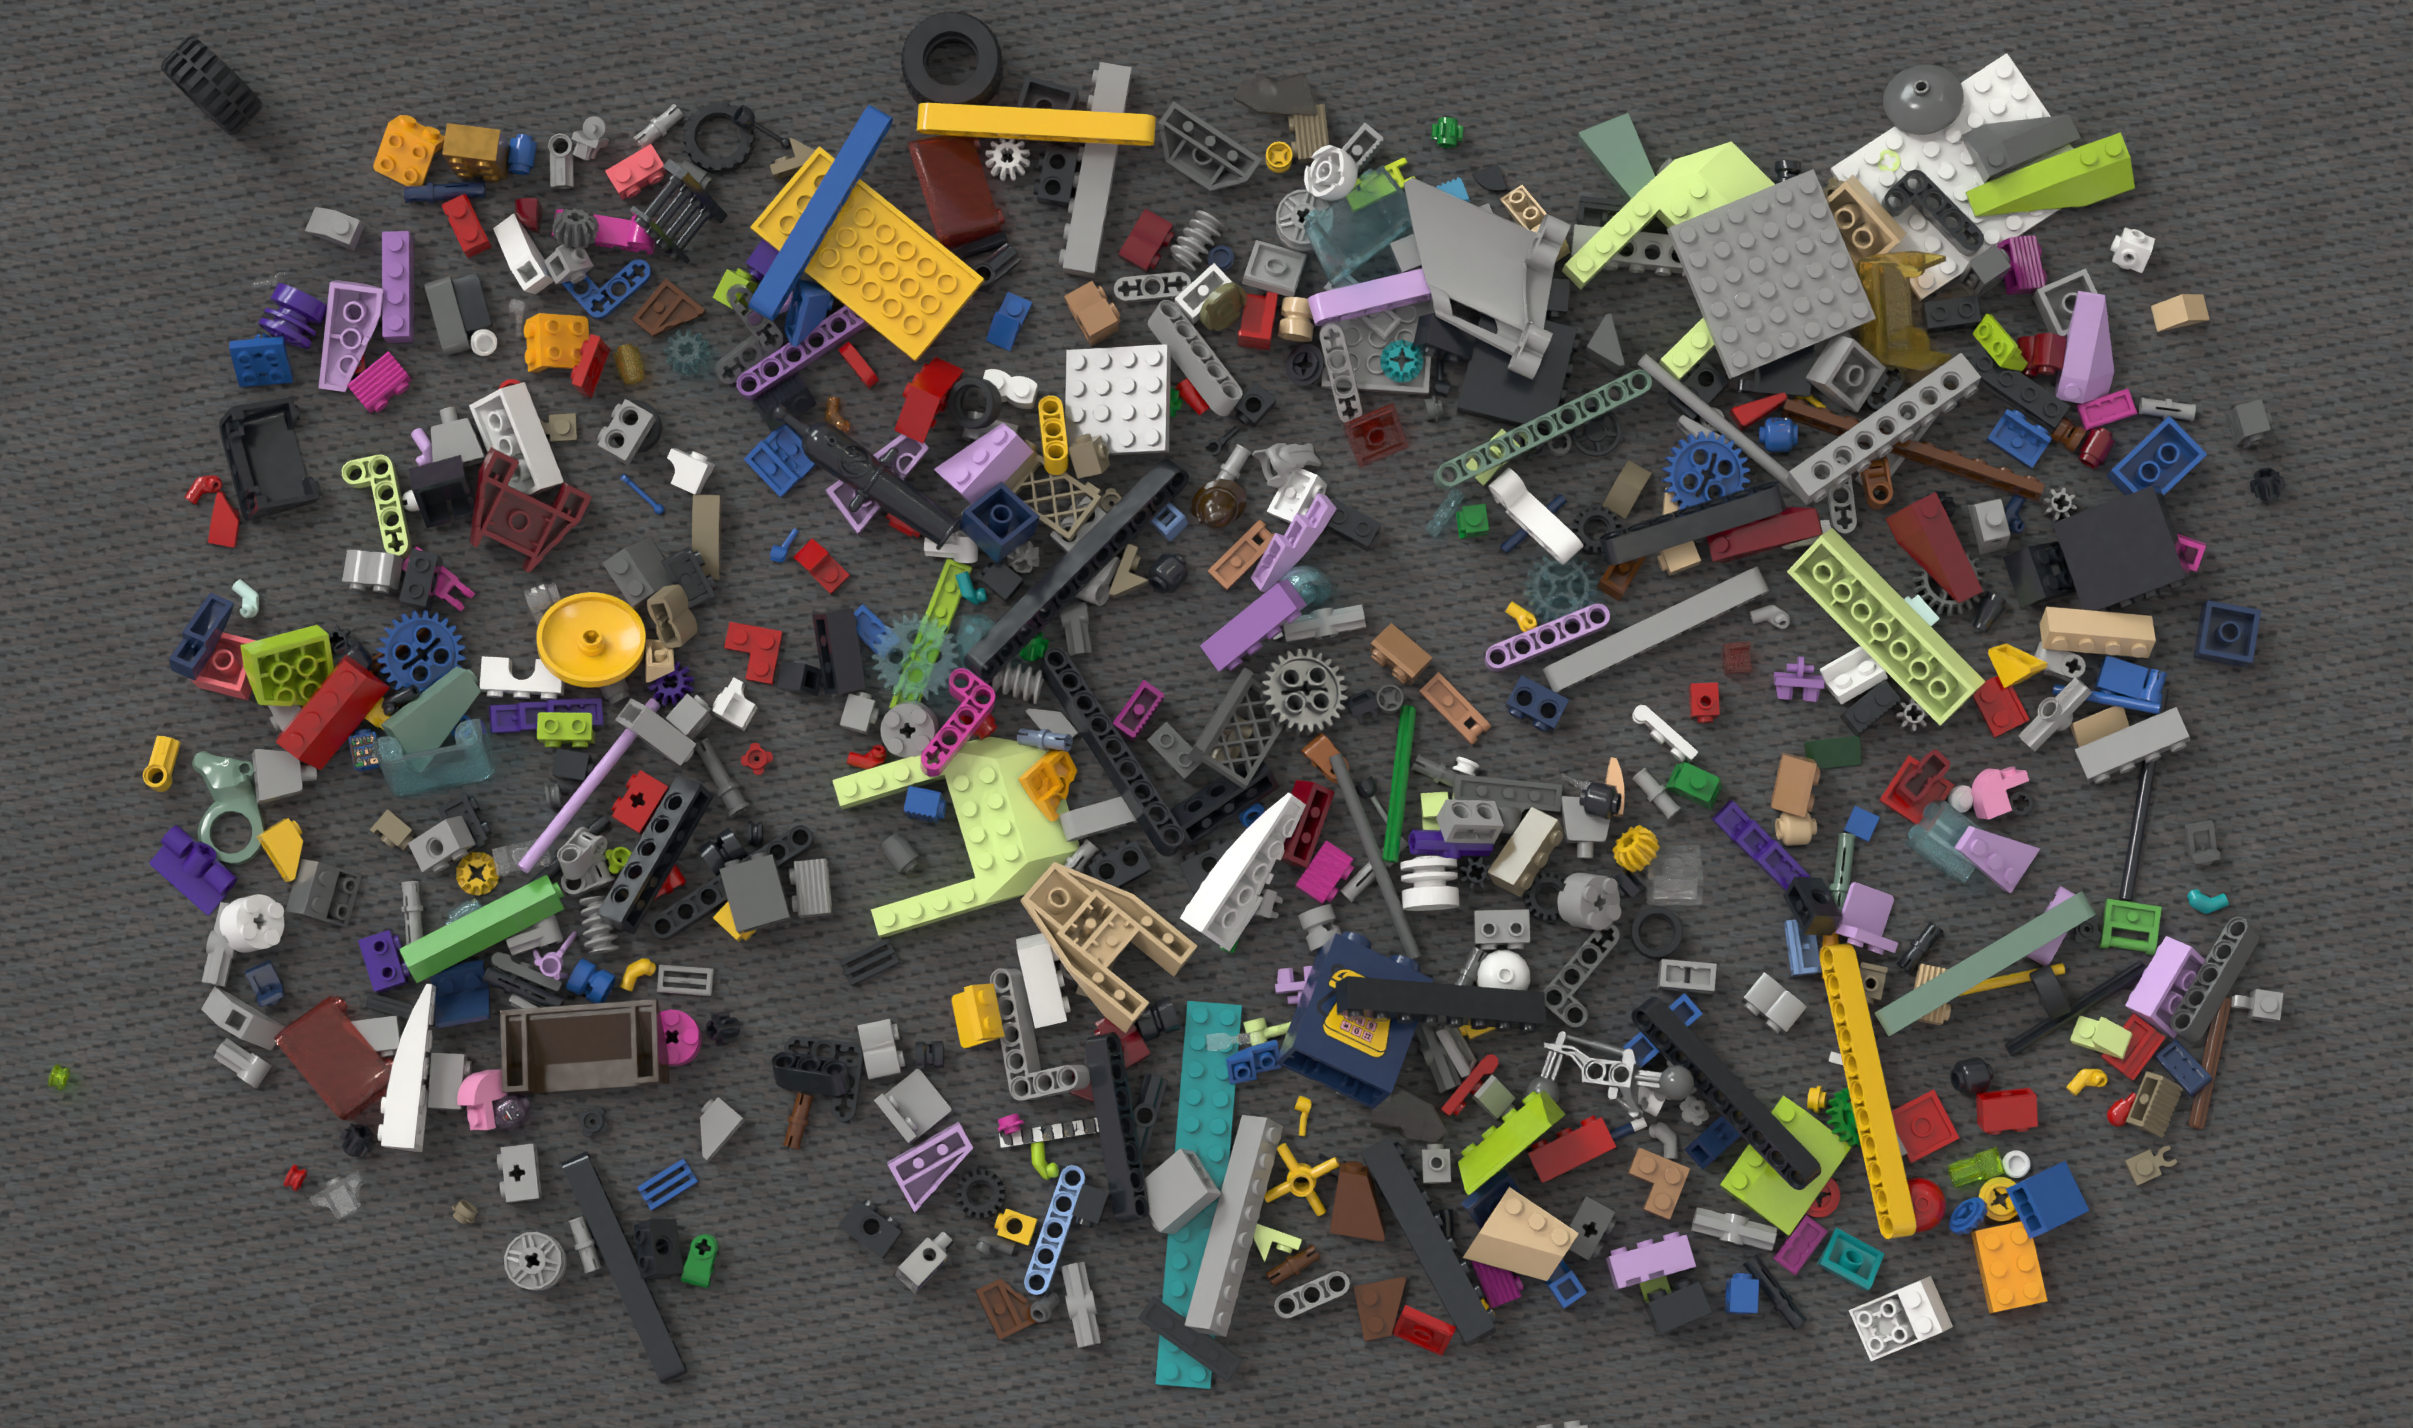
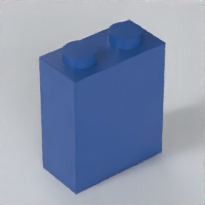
M2066 1161L2006 1188L2030 1239L2089 1211Z

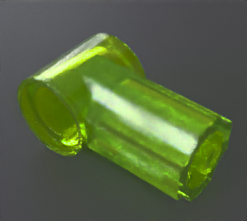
M1997 1147L1974 1154V1157L1947 1165L1954 1188L2006 1173Z

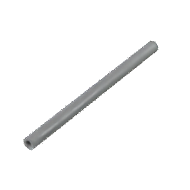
M1645 354L1640 359L1638 365L1721 434H1724L1730 441L1734 440V444L1738 448H1741L1745 454L1799 497L1787 482L1789 472L1651 357Z

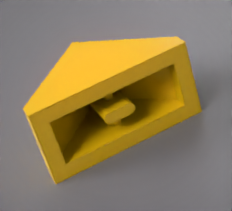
M2007 643L1989 648L1988 655L2004 688L2022 683L2047 668V662Z

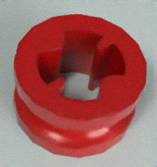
M294 1164L289 1170L283 1186H292V1190L297 1192L308 1170H299L298 1165Z

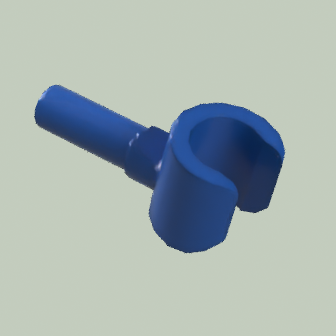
M794 528L782 547L773 545L770 552L771 560L780 563L785 561L788 549L799 533L797 529Z

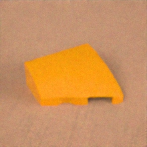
M1050 749L1018 780L1043 815L1049 821H1056L1059 817V814L1056 813L1061 800H1066L1069 784L1074 780L1077 768L1068 752Z

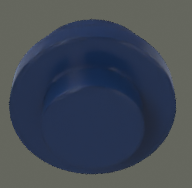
M1224 245L1213 247L1208 254L1209 266L1215 263L1222 272L1229 270L1234 264L1232 250Z

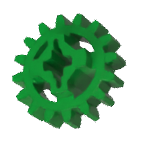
M1847 1087L1834 1094L1835 1098L1829 1100L1828 1103L1832 1108L1826 1110V1113L1831 1115L1832 1119L1827 1121V1124L1834 1125L1835 1128L1831 1133L1833 1135L1839 1133L1840 1142L1848 1140V1146L1851 1147L1857 1144L1859 1147L1861 1143L1859 1134L1855 1133L1858 1130L1852 1103L1847 1102L1848 1099L1851 1100Z

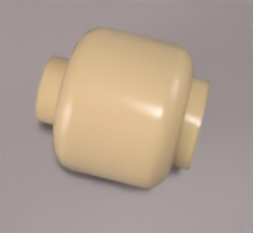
M1806 811L1805 817L1782 812L1780 818H1776L1775 821L1777 839H1781L1786 846L1809 844L1812 835L1817 833L1816 819H1811L1808 811Z

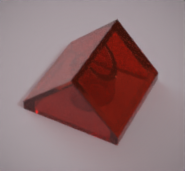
M1394 403L1343 423V432L1359 468L1408 447Z

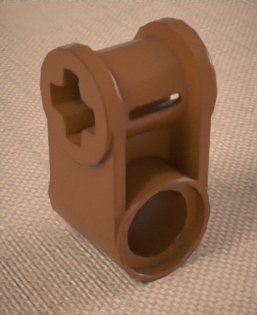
M1887 456L1870 461L1871 465L1859 473L1867 505L1874 510H1882L1887 507L1893 496ZM1880 490L1884 492L1886 499L1883 501L1875 499L1873 491Z
M1320 733L1301 750V753L1306 759L1309 757L1312 761L1311 764L1318 768L1329 781L1339 784L1336 775L1332 774V765L1329 757L1339 754V751L1323 733ZM1344 758V761H1345V763H1346L1347 769H1348V771H1349V763H1348V761Z

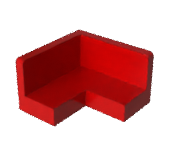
M1267 292V296L1247 294L1241 328L1238 332V346L1270 351L1278 299L1277 293Z

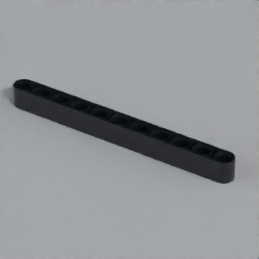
M1163 459L1158 462L968 651L964 658V665L983 681L994 678L1184 489L1189 480L1188 472L1170 459Z

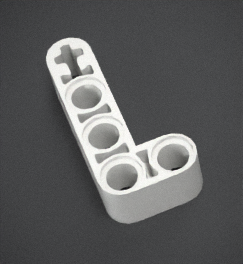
M1507 468L1488 486L1496 503L1500 502L1507 509L1505 512L1562 565L1583 547L1578 537L1527 491L1521 478L1512 469Z

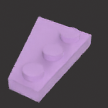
M1972 826L1967 828L1955 846V849L2008 893L2013 891L2040 850V848Z

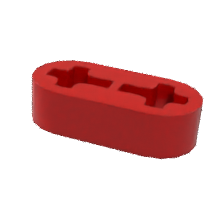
M847 342L838 349V352L868 389L879 381L878 377L850 342Z

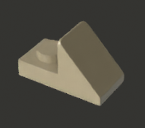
M789 138L795 157L784 156L776 159L775 163L770 165L774 180L795 175L815 150L793 138Z
M1131 544L1127 545L1109 591L1110 598L1116 599L1149 585L1148 579L1130 573L1131 570H1137L1141 560V556L1137 555L1139 552L1138 547Z

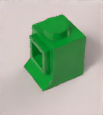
M1486 504L1463 506L1462 511L1456 512L1459 539L1488 535L1489 527Z

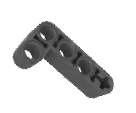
M1613 924L1605 929L1595 930L1544 990L1545 1009L1570 1029L1580 1028L1587 1020L1588 1013L1586 1008L1572 995L1617 944L1620 934L1617 927ZM1609 930L1612 932L1611 939L1613 941L1607 940L1601 946V949L1605 950L1602 953L1598 946L1590 942L1593 940L1597 944L1603 936L1600 931L1606 933ZM1586 950L1593 951L1596 955V961L1593 964H1586L1582 960V952ZM1567 971L1576 972L1579 977L1578 983L1569 985L1564 980V974ZM1551 991L1559 993L1561 1003L1555 1006L1549 1004L1546 999L1547 993ZM1569 1010H1579L1582 1020L1579 1023L1570 1022L1567 1017Z

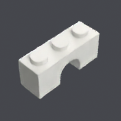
M482 657L480 690L487 692V697L502 698L503 693L514 694V698L530 699V695H541L540 699L557 700V696H564L565 682L551 674L543 665L541 659H536L535 671L531 677L525 680H518L512 675V661L509 658Z

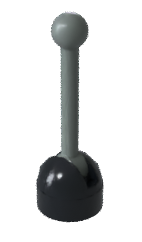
M1370 776L1356 785L1355 789L1361 798L1371 799L1387 824L1388 816L1375 797L1377 792L1376 782Z

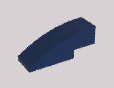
M211 592L183 630V639L169 658L173 672L194 681L197 679L221 638L234 608V602Z

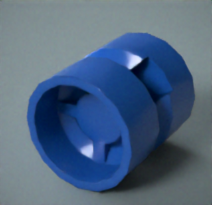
M582 958L574 968L567 982L566 989L579 996L585 994L586 1000L594 1004L604 1003L615 984L617 976L604 969L598 971L597 965Z

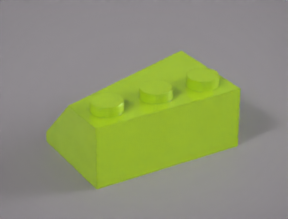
M318 625L240 645L244 670L259 705L303 706L334 669L329 634Z

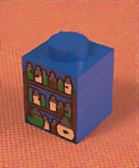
M371 729L356 731L355 736L348 737L353 765L356 771L360 772L385 767L380 737L376 732H371Z

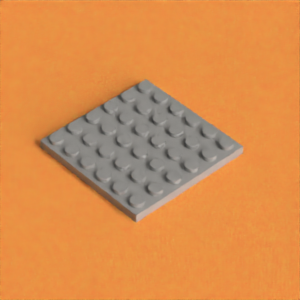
M1814 169L1667 229L1729 379L1876 319Z

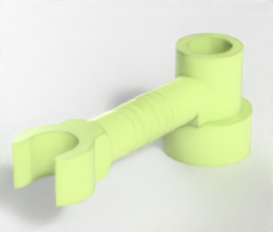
M1264 1017L1243 1022L1246 1033H1249L1252 1046L1268 1042L1267 1039L1287 1034L1291 1023L1267 1028Z

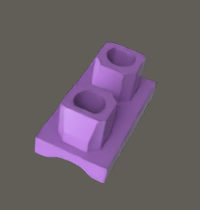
M1798 656L1797 664L1787 663L1786 671L1796 673L1774 672L1773 680L1776 685L1778 699H1792L1793 686L1803 687V700L1817 702L1820 689H1824L1825 680H1823L1822 675L1803 674L1814 672V665H1804V657Z

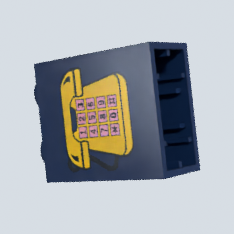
M1343 932L1339 935L1335 933L1318 950L1276 1063L1374 1109L1392 1093L1418 1021L1410 1024H1399L1397 1020L1393 1019L1385 1022H1374L1372 1018L1367 1017L1361 1020H1349L1347 1016L1337 1015L1335 983L1346 976L1433 983L1434 979L1419 973L1420 965L1408 957L1393 955L1387 958L1371 950V942L1360 934Z

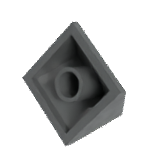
M1610 313L1606 314L1587 345L1583 358L1614 376H1620L1625 363Z

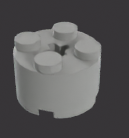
M914 700L904 701L894 706L885 714L881 723L883 743L890 753L904 758L921 755L939 731V724L935 713L923 703ZM908 723L910 727H915V731L911 735H909L908 731L904 730Z
M1574 873L1566 878L1564 881L1566 886L1558 895V910L1564 921H1568L1573 927L1602 930L1620 918V896L1615 879L1587 873Z

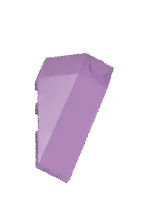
M341 280L330 282L319 379L320 389L347 391V385L351 382L381 317L383 288Z
M2078 291L2066 339L2063 369L2058 371L2055 393L2056 397L2060 400L2083 404L2109 394L2114 375V363L2105 295Z

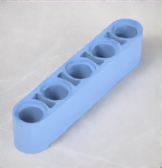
M1067 1166L1060 1175L1026 1273L1025 1288L1033 1295H1042L1047 1292L1074 1217L1072 1213L1082 1184H1085L1086 1180L1084 1172L1077 1166ZM1070 1171L1078 1172L1081 1176L1079 1184L1075 1186L1068 1185L1065 1181L1067 1173ZM1061 1197H1068L1072 1202V1206L1067 1212H1060L1056 1207L1057 1201ZM1052 1223H1059L1063 1228V1232L1058 1238H1051L1048 1235L1047 1230ZM1044 1249H1050L1054 1254V1259L1049 1264H1042L1039 1261V1253ZM1035 1275H1041L1045 1280L1044 1287L1038 1291L1031 1289L1029 1284L1030 1279Z

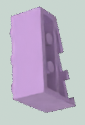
M1002 423L934 470L972 505L1001 481L1005 483L1034 451L1013 430Z
M959 1122L887 1162L914 1213L973 1149Z

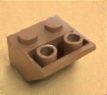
M1392 623L1370 645L1371 659L1381 667H1384L1386 664L1393 671L1391 675L1402 685L1407 682L1411 686L1432 662V657Z
M1787 753L1781 754L1770 804L1771 808L1801 817L1806 816V811H1812L1815 796L1811 793L1812 785L1818 784L1820 769L1817 767L1814 759Z

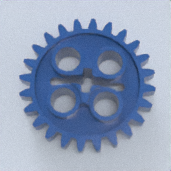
M1703 431L1698 432L1697 440L1693 434L1687 435L1688 443L1683 439L1679 440L1680 449L1676 447L1670 449L1675 456L1665 457V460L1670 463V467L1662 468V471L1669 473V477L1662 479V482L1670 483V487L1665 490V493L1673 492L1674 496L1670 500L1671 503L1680 501L1678 510L1712 500L1707 494L1710 486L1716 487L1719 492L1718 497L1745 489L1741 487L1742 484L1750 482L1749 479L1743 477V473L1750 471L1749 468H1742V464L1747 461V458L1739 459L1738 455L1742 449H1732L1734 440L1725 444L1724 434L1720 435L1717 440L1713 431L1709 432L1707 438H1705ZM1696 450L1704 454L1705 459L1701 465L1695 463L1693 459V454ZM1715 453L1716 458L1709 468L1712 454ZM1720 461L1728 464L1729 471L1727 475L1719 473L1718 464ZM1709 468L1708 475L1711 476V479L1703 482L1704 476L1701 472ZM1686 475L1691 476L1694 480V486L1691 490L1683 485V478ZM1702 482H1703V485H1702V488H1701V492H1700V497L1697 498V497H1696V492H1697V490L1700 488V486H1701V484H1702Z
M412 610L411 618L402 613L401 623L392 619L393 630L387 627L384 628L388 637H379V640L385 643L384 647L376 648L377 651L383 653V657L378 658L377 662L385 663L380 673L389 672L390 675L385 681L389 683L395 680V690L400 689L402 686L405 689L410 685H415L421 693V691L428 689L456 666L462 668L457 662L465 660L464 656L458 654V651L465 648L464 645L457 644L462 635L452 634L456 626L446 627L448 622L446 617L438 622V613L436 612L433 613L431 618H428L427 610H423L421 617L418 616L415 610ZM426 627L429 630V638L424 642H419L416 638V633L420 628ZM436 638H440L436 645L425 651L424 655L426 658L424 660L417 658L407 669L402 670V666L418 655L417 648L424 650ZM399 645H406L409 652L404 659H398L395 655V650ZM439 648H443L446 651V659L441 663H436L433 658L434 652ZM422 665L426 671L425 676L420 680H415L412 675L413 669L416 666Z

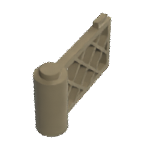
M1025 440L1024 442L1034 452L1004 484L1016 495H1018L1021 489L1032 487L1033 499L1023 502L1040 516V522L1071 542L1103 500L1100 496L1101 490L1089 482L1083 485L1065 472L1057 477L1049 473L1050 478L1035 481L1034 472L1041 464L1044 466V460L1042 456L1036 453L1038 448L1029 440ZM1067 481L1070 484L1071 492L1056 495L1054 483ZM1051 484L1052 496L1037 498L1036 486ZM1088 495L1093 499L1087 507L1077 509L1075 497ZM1071 498L1073 510L1058 512L1057 500ZM1053 501V514L1042 515L1039 513L1038 504ZM1074 515L1075 523L1068 532L1060 527L1059 518Z

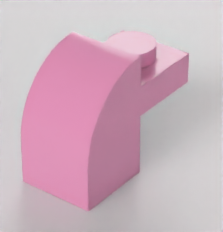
M2008 767L2003 770L1988 768L1982 771L1974 780L1971 791L1973 796L1972 804L1977 818L1989 820L2012 811L2006 790L2029 781L2026 770H2016L2015 767Z
M502 1070L476 1072L469 1075L462 1082L458 1091L457 1104L467 1105V1118L470 1130H490L496 1128L492 1101L509 1096L507 1093H502Z

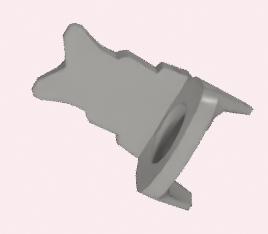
M1276 443L1268 449L1256 450L1252 453L1261 463L1262 471L1268 481L1267 485L1273 488H1281L1286 480L1287 473L1294 471L1296 468H1303L1305 465L1321 466L1322 464L1314 454V447L1311 443L1305 445ZM1270 462L1273 469L1278 473L1277 476L1273 477L1270 470Z

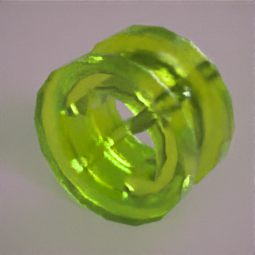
M55 1064L49 1075L47 1085L49 1087L57 1086V1090L62 1091L67 1083L71 1069L68 1067L62 1069L60 1064Z

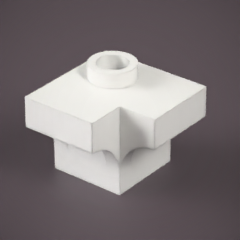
M671 448L667 457L675 467V474L671 484L695 495L701 493L715 464L708 462V457L693 451L692 454H688L677 448Z
M733 677L728 688L725 687L724 691L716 698L712 711L717 717L745 731L757 710V706L745 699L744 683Z

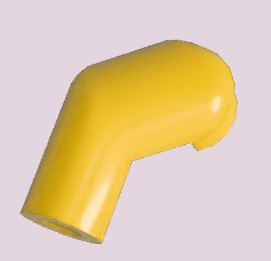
M642 958L629 964L619 987L632 992L638 977L644 974L648 976L654 974L656 970L655 963L647 958Z

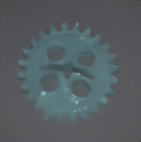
M914 613L913 619L910 621L904 614L903 623H899L895 618L892 619L894 627L891 629L885 625L886 636L877 635L882 643L873 645V648L879 651V654L872 655L873 660L879 661V664L873 666L874 671H882L877 679L879 681L887 679L884 688L887 690L894 686L892 694L897 696L902 691L904 700H907L910 694H913L915 701H918L920 694H923L926 700H929L930 691H933L938 696L939 691L937 687L942 686L947 689L948 686L945 680L950 678V671L959 669L953 663V660L960 659V655L952 652L959 648V645L957 643H950L955 637L954 634L945 635L948 627L945 624L938 628V618L929 623L928 614H925L923 619L919 620L917 613ZM914 632H920L923 634L922 641L916 645L909 643L910 635ZM932 639L934 641L933 644L922 651L927 642ZM895 651H901L904 654L903 660L898 664L890 662V656ZM932 651L942 652V658L939 662L930 663L928 661V656ZM911 653H920L921 661H912ZM907 664H909L905 672L902 675H899V670L904 668ZM913 670H921L923 672V677L919 682L909 681V675Z

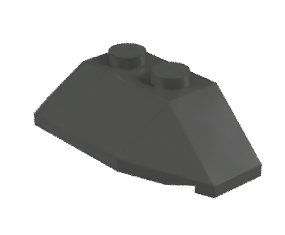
M1174 101L1158 123L1166 163L1210 192L1248 182L1262 162L1261 158Z

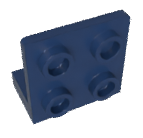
M483 960L455 964L429 977L431 984L436 987V1028L452 1027L454 1025L490 1019V985L487 982H483L486 972Z

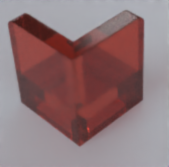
M1750 641L1723 644L1721 654L1724 675L1752 671L1749 652L1751 647Z

